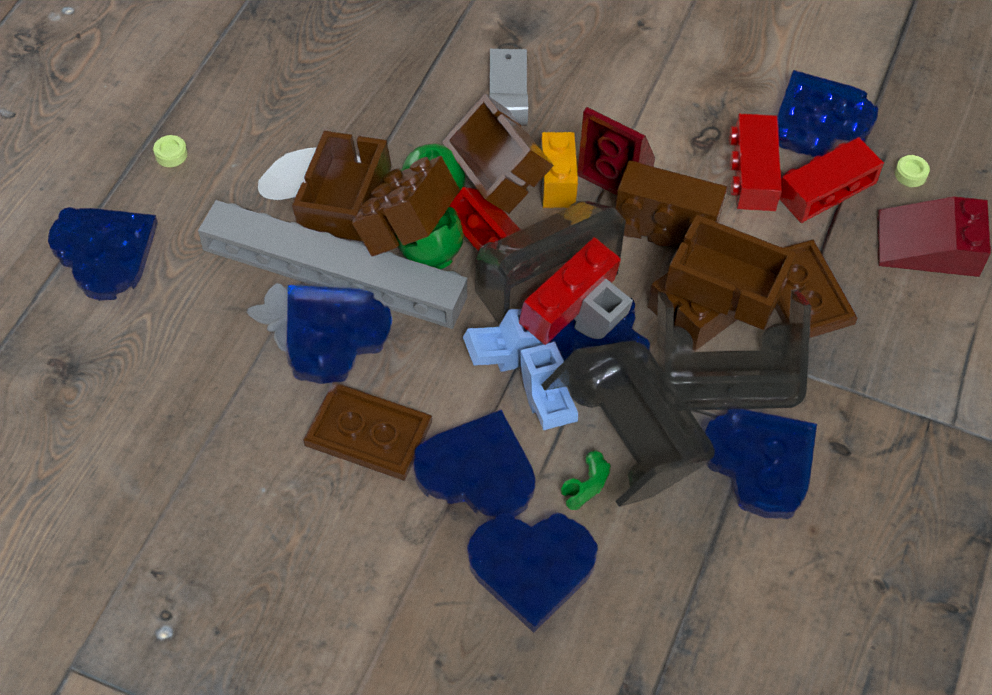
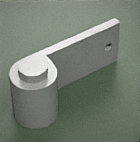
M490 49L489 96L507 108L521 125L528 124L527 49Z

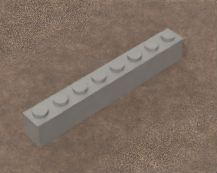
M216 200L198 229L203 251L447 328H454L467 299V277H463L454 271L434 268L399 257L389 251L372 257L366 246L360 242L340 239L330 233L311 230L295 222H285L273 218L266 213H256L243 209L233 203L227 204Z

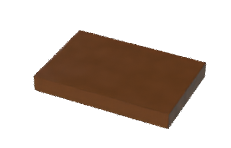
M814 239L784 247L797 254L789 279L775 309L793 343L855 325L858 317Z
M333 382L303 439L304 446L405 481L432 424V415Z

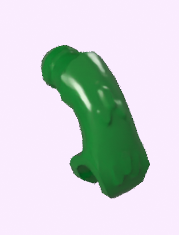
M594 450L587 454L586 463L589 466V479L582 483L573 478L564 482L561 488V495H572L566 501V506L570 510H579L596 494H599L610 474L611 464L604 460L603 453Z

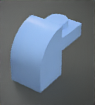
M522 309L508 310L499 327L469 328L466 330L463 339L474 366L498 364L500 372L521 367L520 350L543 345L541 341L519 324Z
M555 342L520 350L521 372L528 403L532 414H537L543 430L578 422V411L566 387V366Z

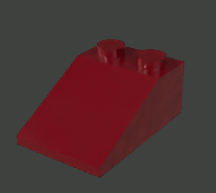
M586 107L583 111L577 176L617 196L629 160L654 167V153L646 135Z
M953 196L879 210V266L980 277L991 254L988 200Z

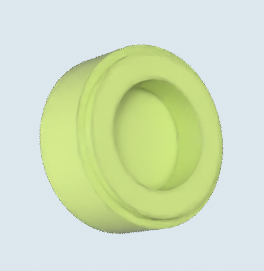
M175 135L161 137L155 142L153 147L156 161L164 167L178 166L187 158L188 153L184 140Z
M907 155L898 161L895 177L905 186L918 187L925 183L930 167L923 158Z

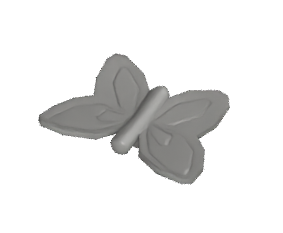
M276 283L265 295L264 304L248 308L247 314L259 323L267 324L269 332L275 331L274 339L278 347L286 352L294 346L296 340L302 342L315 340L322 335L323 329L314 320L305 317L294 318L298 315V311L294 308L287 313L290 306L288 291L281 284Z

